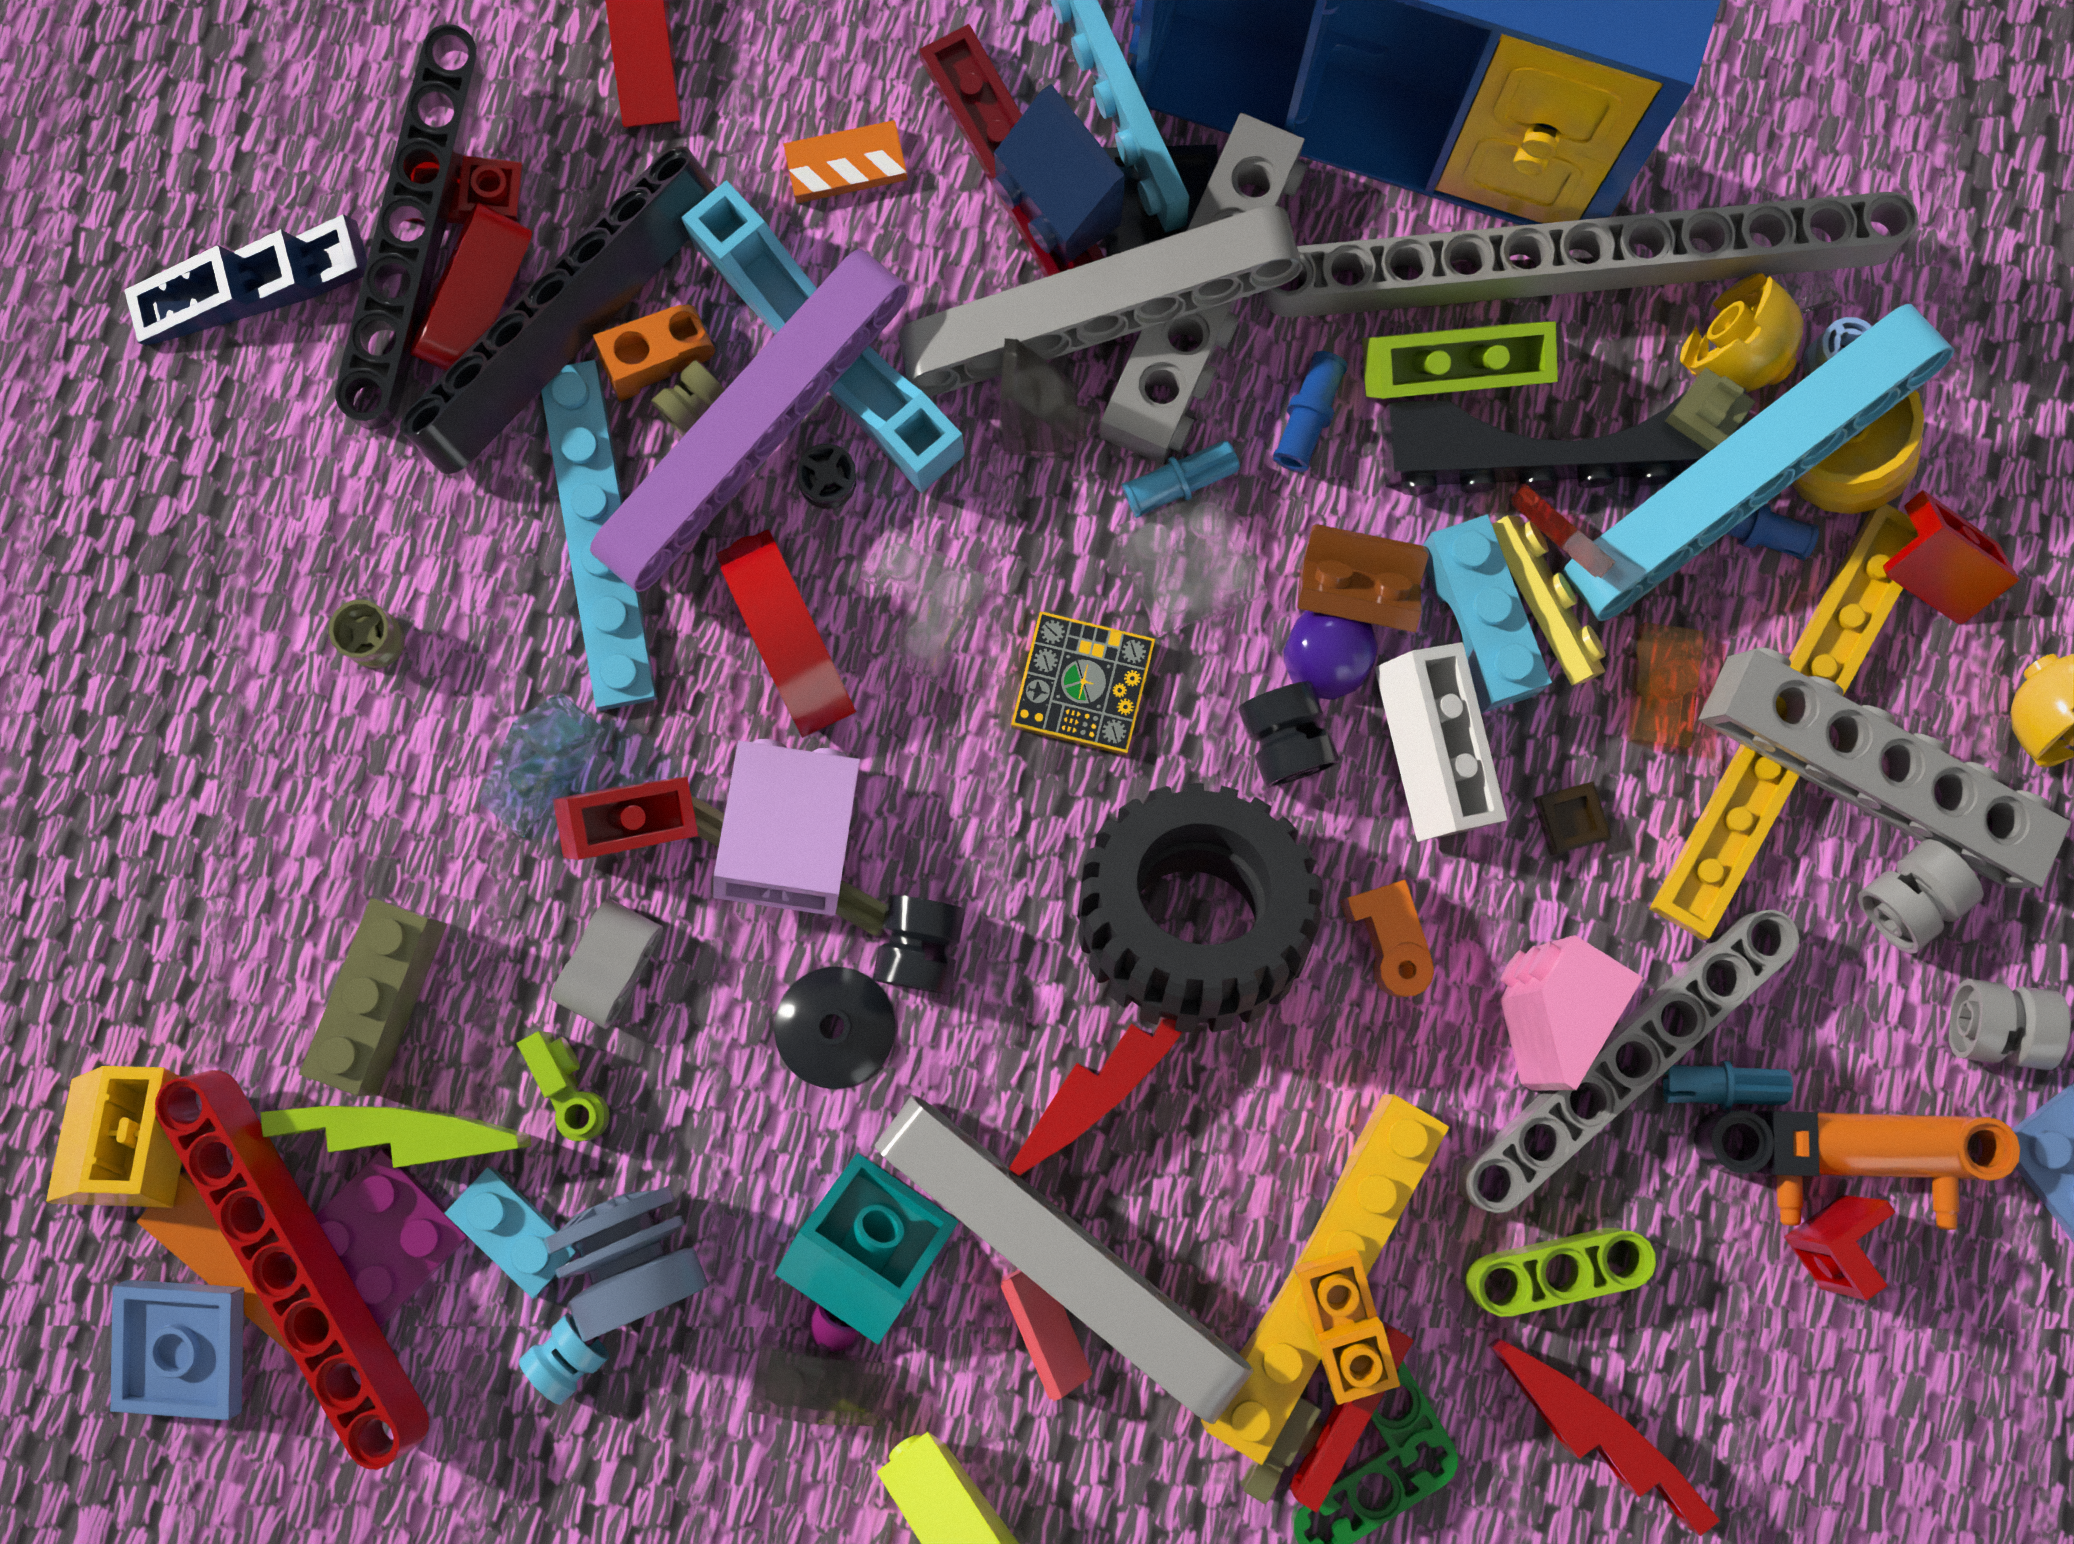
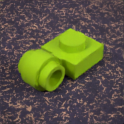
M537 1031L517 1042L544 1098H550L556 1111L555 1123L559 1132L565 1138L577 1142L589 1141L599 1137L609 1123V1108L605 1100L598 1094L578 1091L577 1087H579V1084L573 1072L580 1069V1064L568 1041L564 1037L555 1040L552 1032ZM582 1105L589 1112V1121L584 1127L577 1123L575 1117L578 1108Z

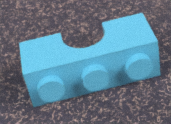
M1488 514L1432 532L1422 545L1428 548L1429 554L1426 570L1439 604L1447 602L1458 621L1481 714L1538 695L1552 681Z

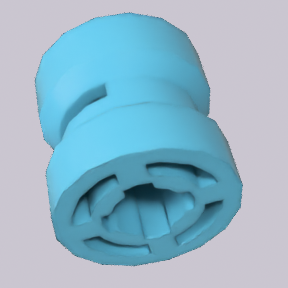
M570 1313L565 1314L551 1328V1337L544 1344L533 1345L519 1359V1365L532 1385L547 1399L558 1405L563 1404L577 1390V1381L585 1373L596 1372L609 1359L607 1349L598 1339L590 1347L585 1342H582L574 1318Z

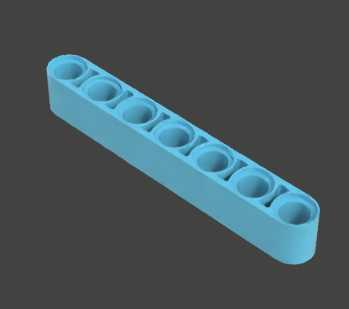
M1912 304L1898 307L1580 551L1565 566L1562 572L1563 576L1599 621L1609 620L1617 616L1931 379L1949 362L1955 349Z

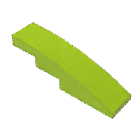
M319 1106L260 1112L263 1137L287 1136L326 1130L328 1152L350 1151L390 1144L393 1168L532 1147L531 1136L527 1133L472 1117L409 1107Z

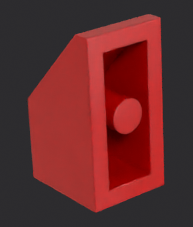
M688 776L607 788L552 799L563 858L581 860L698 836Z

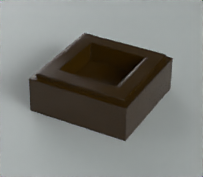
M1594 781L1533 798L1550 856L1612 839Z

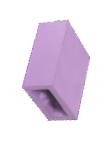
M757 739L753 742L738 740L713 876V898L835 916L860 759L849 758L843 752L830 748H819L811 752L787 748L785 744L772 739Z

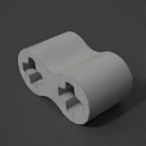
M610 898L606 899L592 916L576 951L560 973L552 990L551 1000L604 1029L609 1028L619 1015L637 978L660 941L663 926Z

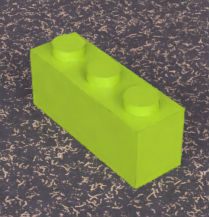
M1556 321L1526 322L1362 338L1365 397L1384 399L1558 382Z

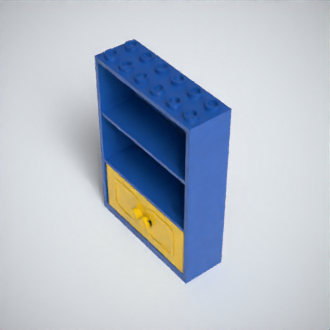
M1136 0L1131 23L1136 26L1129 47V53L1133 54L1129 69L1148 109L1227 134H1231L1241 112L1304 138L1300 157L1517 225H1531L1607 218L1611 216L1695 86L1721 0Z

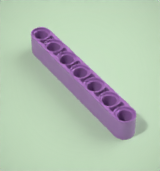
M863 249L851 252L603 524L591 542V554L634 591L642 592L651 587L891 322L904 305L909 293V286Z

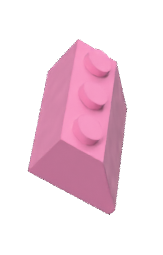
M1576 935L1553 942L1548 941L1540 946H1533L1527 953L1519 950L1510 960L1501 976L1500 981L1508 985V987L1501 996L1500 1002L1521 1084L1531 1091L1577 1090L1643 977Z

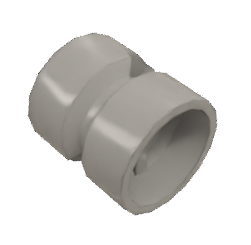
M1928 839L1922 841L1898 861L1896 866L1897 872L1890 870L1882 873L1859 892L1857 899L1861 910L1890 944L1901 951L1913 954L1920 951L1942 933L1944 929L1943 920L1947 922L1957 921L1982 901L1984 893L1975 872L1956 852L1939 841Z
M1974 979L1963 980L1957 986L1951 1001L1949 1044L1952 1052L1958 1058L1990 1063H1999L2005 1059L2012 1066L2053 1070L2063 1059L2070 1039L2071 1019L2069 1006L2065 997L2058 991L2024 986L2016 987L2012 991L2003 983Z

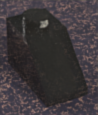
M770 1338L761 1347L748 1412L815 1425L879 1427L892 1362L838 1351L830 1352L828 1349Z

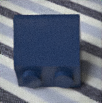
M1052 84L1048 85L1040 91L995 150L996 177L993 178V184L1007 206L1011 209L1019 206L1031 221L1028 223V228L1040 248L1046 253L1054 250L1062 262L1067 265L1121 226L1125 175Z

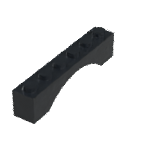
M1687 390L1664 410L1634 427L1604 437L1575 441L1535 439L1506 432L1474 418L1449 400L1389 402L1381 418L1385 487L1401 486V491L1405 495L1429 494L1437 490V485L1460 484L1462 492L1480 493L1496 488V482H1519L1520 489L1533 491L1550 488L1556 484L1555 480L1578 479V486L1582 488H1598L1614 483L1615 477H1636L1637 484L1644 486L1660 485L1674 479L1673 475H1680L1709 453V451L1665 421ZM1748 413L1734 433L1749 422Z

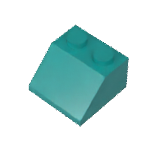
M857 1152L801 1227L777 1268L775 1275L879 1345L959 1221Z

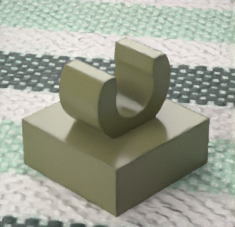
M1705 367L1665 421L1710 452L1734 433L1756 401L1744 394L1743 391L1745 389L1725 375L1721 378Z

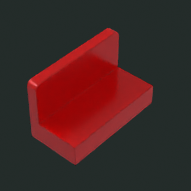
M1924 490L1904 505L1919 536L1883 565V569L1888 578L1955 623L1964 624L2020 580L1998 542Z
M1841 1195L1784 1236L1822 1290L1867 1301L1888 1286L1856 1242L1895 1213L1888 1200Z

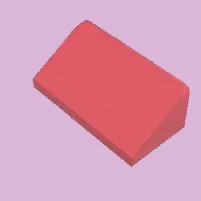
M1021 1270L1003 1276L1001 1282L1002 1291L1049 1400L1057 1401L1092 1375L1065 1308Z

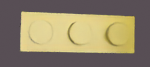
M1509 515L1493 523L1492 526L1507 566L1571 685L1585 683L1606 672L1599 660L1605 657L1604 648L1594 630L1589 625L1582 628L1571 609L1573 605L1577 604L1575 594L1561 573L1552 574L1543 557V554L1548 552L1549 549L1535 523L1531 520L1525 523L1522 517Z

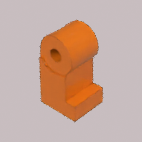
M689 304L670 307L593 335L598 358L619 403L641 393L640 389L671 377L675 372H682L694 360L698 363H703L709 360L715 353L714 345L696 308Z
M1406 879L1340 900L1347 924L1360 919L1364 920L1376 955L1373 974L1379 988L1386 994L1394 997L1416 996L1424 992L1432 982L1434 967Z

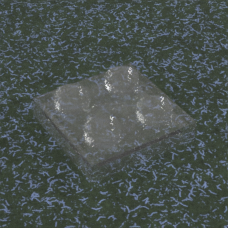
M1224 485L1114 527L1115 537L1157 638L1259 600L1268 594Z

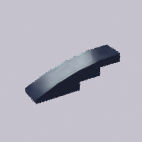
M342 214L296 237L283 230H279L235 252L217 245L126 289L125 294L137 342L147 346L320 296L364 277L368 260L357 221Z

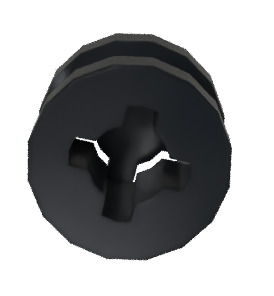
M831 443L817 444L809 448L800 457L797 466L799 489L804 499L812 506L821 509H835L846 504L853 496L857 485L855 464L850 454L842 447ZM832 484H836V485L839 486V487L832 486V487H828V488H825V489H824L825 486H830V485H832Z

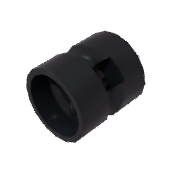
M1298 682L1271 690L1244 702L1238 707L1248 739L1260 743L1261 748L1256 753L1255 759L1265 787L1280 786L1319 773L1340 762L1330 731L1319 728L1317 725V720L1323 714L1312 682Z
M888 895L882 929L890 936L888 943L878 948L872 980L894 986L950 995L956 960L949 954V948L960 943L966 909L922 898Z

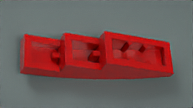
M605 0L623 127L634 128L682 122L674 65H676L668 12V9H670L669 0Z
M1163 1018L1152 1036L1133 1024L1129 1025L1098 1075L1076 1063L1008 1169L1018 1176L1073 1142L1125 1099L1169 1052L1183 1033L1182 1031H1175L1176 1021Z
M1497 1338L1488 1345L1565 1450L1580 1459L1595 1448L1623 1487L1639 1498L1655 1487L1680 1522L1699 1536H1702L1721 1521L1679 1470L1622 1416L1571 1378L1504 1340Z

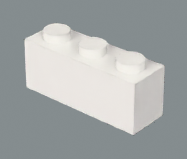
M1463 642L1413 650L1374 667L1417 842L1467 832L1507 821Z

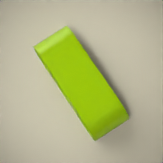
M1616 1227L1601 1228L1479 1257L1468 1267L1465 1275V1289L1469 1298L1478 1307L1500 1317L1516 1316L1637 1288L1645 1284L1652 1277L1656 1266L1655 1252L1651 1243L1638 1233ZM1623 1240L1630 1250L1631 1259L1624 1271L1614 1274L1608 1266L1607 1255L1614 1243ZM1563 1254L1570 1263L1571 1273L1564 1285L1553 1288L1546 1278V1268L1548 1262L1553 1257ZM1504 1268L1511 1280L1509 1293L1499 1301H1490L1485 1293V1280L1493 1270Z

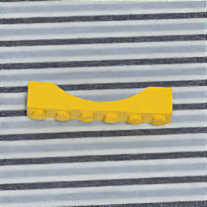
M1383 1094L1353 1147L1335 1189L1294 1266L1355 1248L1360 1254L1367 1277L1447 1133L1449 1126L1395 1094ZM1294 1267L1263 1319L1239 1353L1250 1364L1254 1372L1215 1424L1201 1419V1423L1207 1433L1260 1465H1263L1321 1360Z

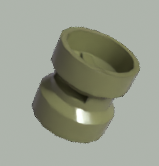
M694 360L681 372L680 382L674 388H664L651 402L663 418L683 437L725 389L700 363Z
M355 599L344 603L334 612L329 622V636L332 645L339 653L365 668L380 669L389 666L399 658L404 649L405 634L402 625L379 605L368 600Z

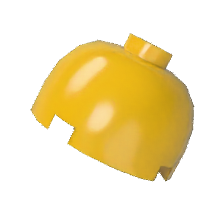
M1755 273L1738 281L1712 303L1720 312L1704 337L1701 338L1696 325L1681 349V363L1696 378L1706 367L1721 378L1725 375L1742 388H1746V393L1766 386L1768 383L1775 385L1781 382L1794 369L1797 362L1795 356L1801 345L1804 321L1799 306L1776 280L1770 276L1767 278L1762 273ZM1709 340L1717 346V348L1710 352Z
M2049 654L2035 661L2025 670L2023 675L2027 681L2017 690L2010 711L2012 729L2027 754L2041 768L2055 766L2074 757V751L2066 748L2068 745L2074 746V654L2060 659L2056 654ZM2063 736L2065 740H2059V738Z

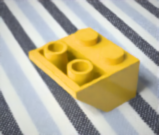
M101 1066L71 1080L46 1202L69 1205L173 1208L182 1162L158 1121L155 1113V1099L159 1090L166 1082L181 1076L164 1067Z

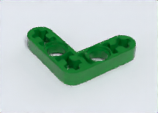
M1404 1361L1400 1364L1397 1375L1400 1384L1405 1386L1410 1395V1405L1407 1412L1396 1419H1389L1382 1416L1376 1407L1370 1419L1386 1445L1339 1474L1319 1508L1324 1516L1340 1509L1342 1506L1333 1496L1344 1489L1348 1504L1361 1520L1351 1526L1349 1518L1346 1514H1343L1330 1524L1331 1531L1334 1534L1330 1539L1323 1541L1317 1533L1307 1537L1304 1531L1311 1526L1308 1514L1312 1510L1298 1502L1291 1515V1528L1299 1544H1353L1440 1489L1454 1477L1458 1467V1454L1455 1446ZM1425 1441L1431 1448L1441 1445L1443 1452L1436 1457L1440 1468L1430 1474L1422 1466L1408 1473L1406 1476L1415 1486L1405 1492L1400 1477L1387 1462L1397 1456L1398 1463L1402 1468H1405L1419 1457L1415 1447L1420 1442ZM1370 1473H1380L1386 1476L1391 1485V1494L1388 1500L1377 1508H1368L1362 1505L1356 1495L1359 1481Z

